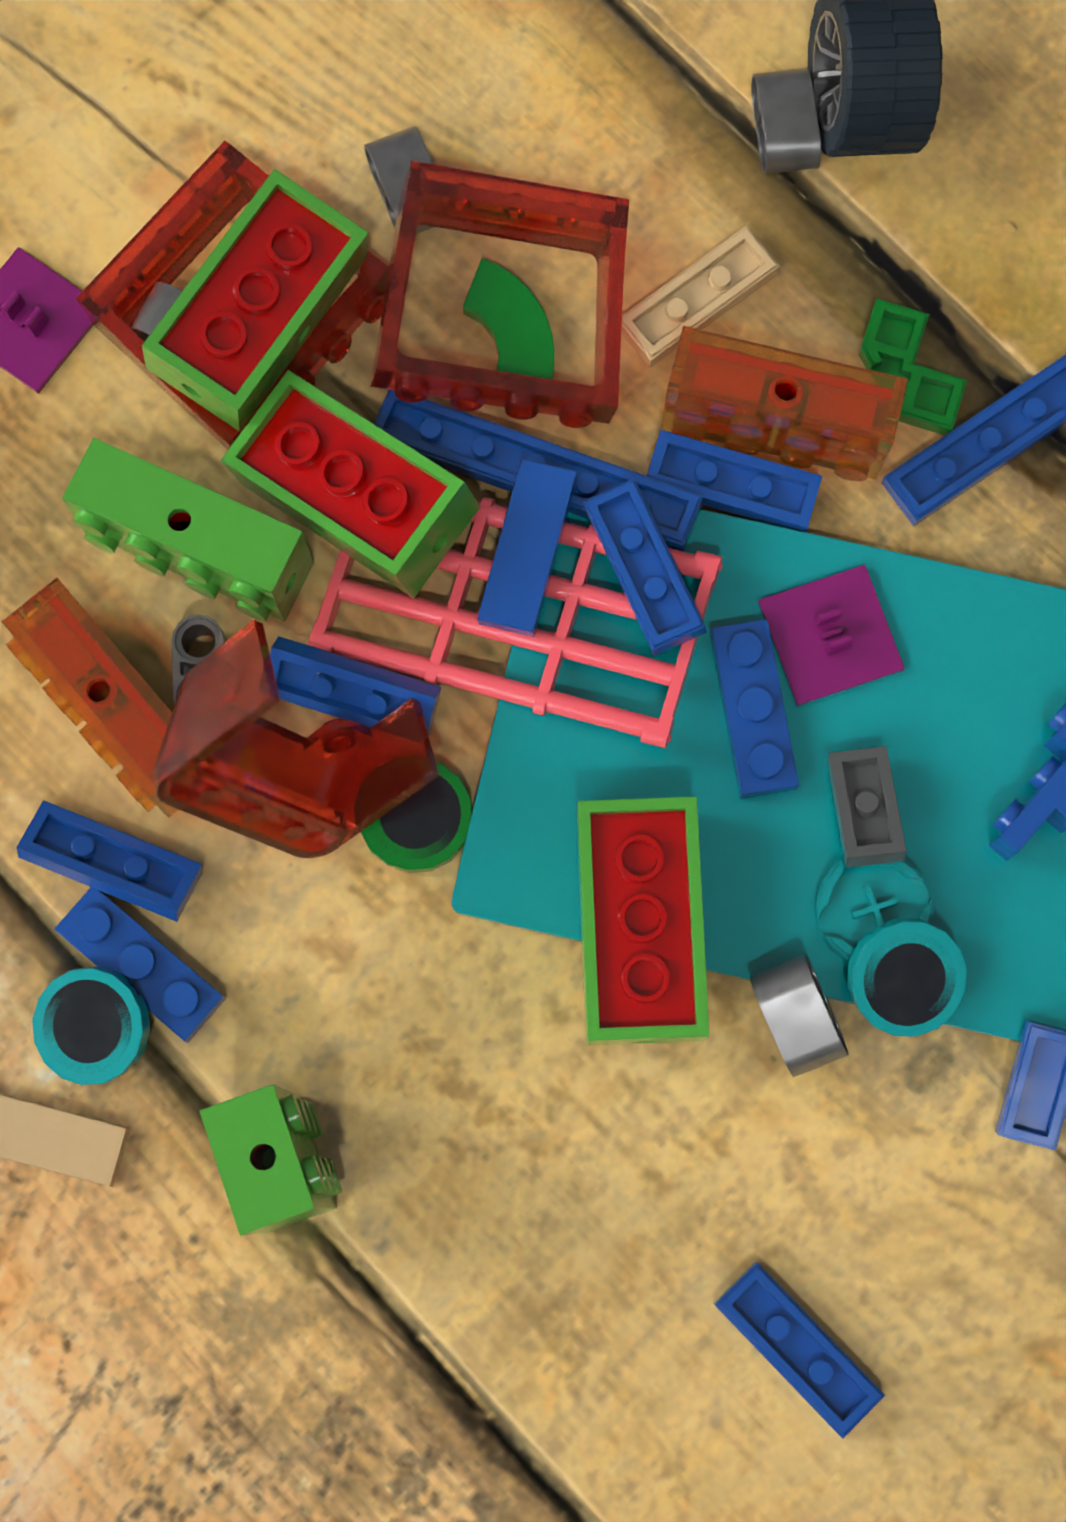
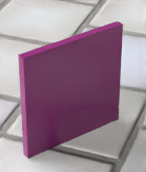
M19 247L0 269V367L39 394L106 309Z
M865 565L758 600L763 618L768 619L771 639L797 707L905 670Z

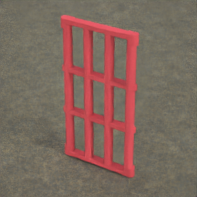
M483 497L482 500H477L481 508L471 520L474 524L465 552L450 549L436 568L457 574L448 605L419 597L412 598L408 594L348 579L355 559L340 550L317 621L314 623L308 641L309 646L369 665L424 679V682L436 686L440 683L533 708V713L545 716L547 712L638 736L641 737L640 742L664 749L667 748L672 738L671 734L675 724V715L699 636L681 645L676 664L571 637L580 606L636 620L624 593L587 584L596 553L606 555L592 524L588 528L568 522L565 523L560 544L582 550L572 580L551 575L546 597L565 602L556 633L537 628L535 637L479 625L477 620L479 613L463 609L472 579L488 581L493 560L480 557L489 526L502 529L508 507L497 505L495 499ZM668 548L681 575L701 579L694 603L704 621L713 588H715L719 573L723 568V557L697 550L696 554ZM341 600L440 626L431 658L332 632L331 630ZM456 630L548 654L540 685L535 686L446 662ZM563 659L669 686L660 718L554 691Z

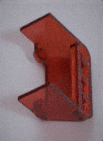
M252 620L185 675L153 769L156 794L162 803L299 858H317L335 851L439 776L420 702L413 698L372 728L355 721L338 718L324 723L307 738L260 717L280 702L264 627L262 623L256 620Z

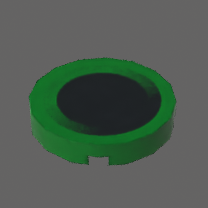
M422 757L399 759L380 769L364 787L358 806L359 830L371 853L386 865L407 873L429 872L451 862L465 844L472 816L471 799L461 779L445 765Z

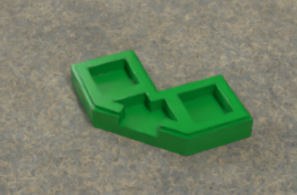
M876 298L859 351V357L876 387L893 391L888 408L896 421L947 435L953 430L967 380L914 364L929 314Z

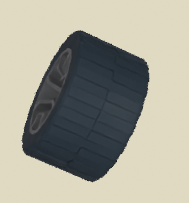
M934 0L816 1L810 26L807 68L812 80L821 150L829 157L914 154L920 152L927 145L936 124L943 75L941 28Z

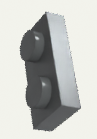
M887 746L829 753L828 769L846 868L905 861L907 851Z

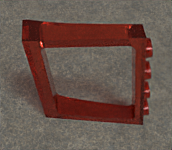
M224 140L78 295L76 300L93 325L228 450L287 370L315 386L314 375L327 361L333 364L341 361L351 347V335L364 321L368 324L376 322L384 314L388 305L387 296L397 286V282L391 268L367 251V258L355 273L358 275V278L330 307L240 432L147 370L142 349L144 341L130 327L155 283L164 282L171 285L235 215L251 201L269 177L268 174Z
M411 161L400 194L370 387L395 390V396L398 399L409 403L422 402L428 396L450 399V404L461 411H475L483 405L504 407L505 413L509 417L519 420L534 418L538 413L559 416L561 424L570 428H583L590 425L592 421L609 424L618 409L623 284L629 199ZM417 225L439 227L593 255L597 261L594 386L403 355L398 349V338Z

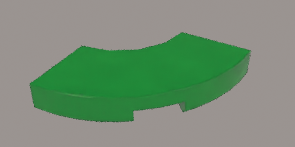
M482 258L464 302L463 314L482 324L495 341L498 353L496 381L548 398L554 374V344L547 317L532 292L516 276L501 266Z

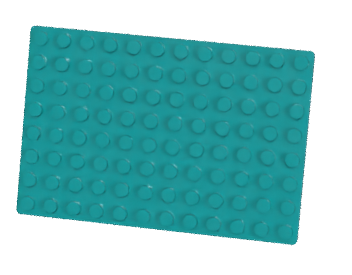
M700 509L684 552L696 554L697 550L722 556L723 568L719 573L716 586L713 588L703 621L707 633L698 638L675 715V724L671 734L672 738L666 749L640 742L641 737L556 714L547 712L545 716L533 713V708L499 699L451 900L452 908L457 914L582 942L576 817L578 801L697 797L706 971L750 981V976L806 954L826 998L855 1005L847 986L848 962L827 946L817 929L814 910L820 883L835 864L844 860L828 769V754L887 746L907 851L905 860L918 869L926 882L925 886L929 891V897L932 898L934 911L931 924L944 930L959 946L967 968L965 994L955 1014L943 1025L1016 1042L1020 1041L1025 1019L1066 1029V830L1060 833L1045 820L1023 848L1007 861L989 846L1000 833L993 826L996 819L1014 799L1024 805L1037 790L1029 783L1037 771L1051 756L1061 762L1044 745L1056 732L1047 724L1066 703V589ZM568 512L566 522L589 528L591 524L589 519ZM560 544L552 575L572 580L582 549ZM596 553L587 584L624 593L607 556ZM865 565L905 670L797 707L773 645L799 787L797 790L740 799L710 639L711 628L764 620L758 600ZM681 575L695 602L701 579ZM545 597L537 628L556 633L565 602ZM584 606L579 608L571 637L672 664H676L681 645H678L653 656L637 620ZM512 645L505 678L539 686L549 655ZM563 659L554 691L660 718L669 686Z

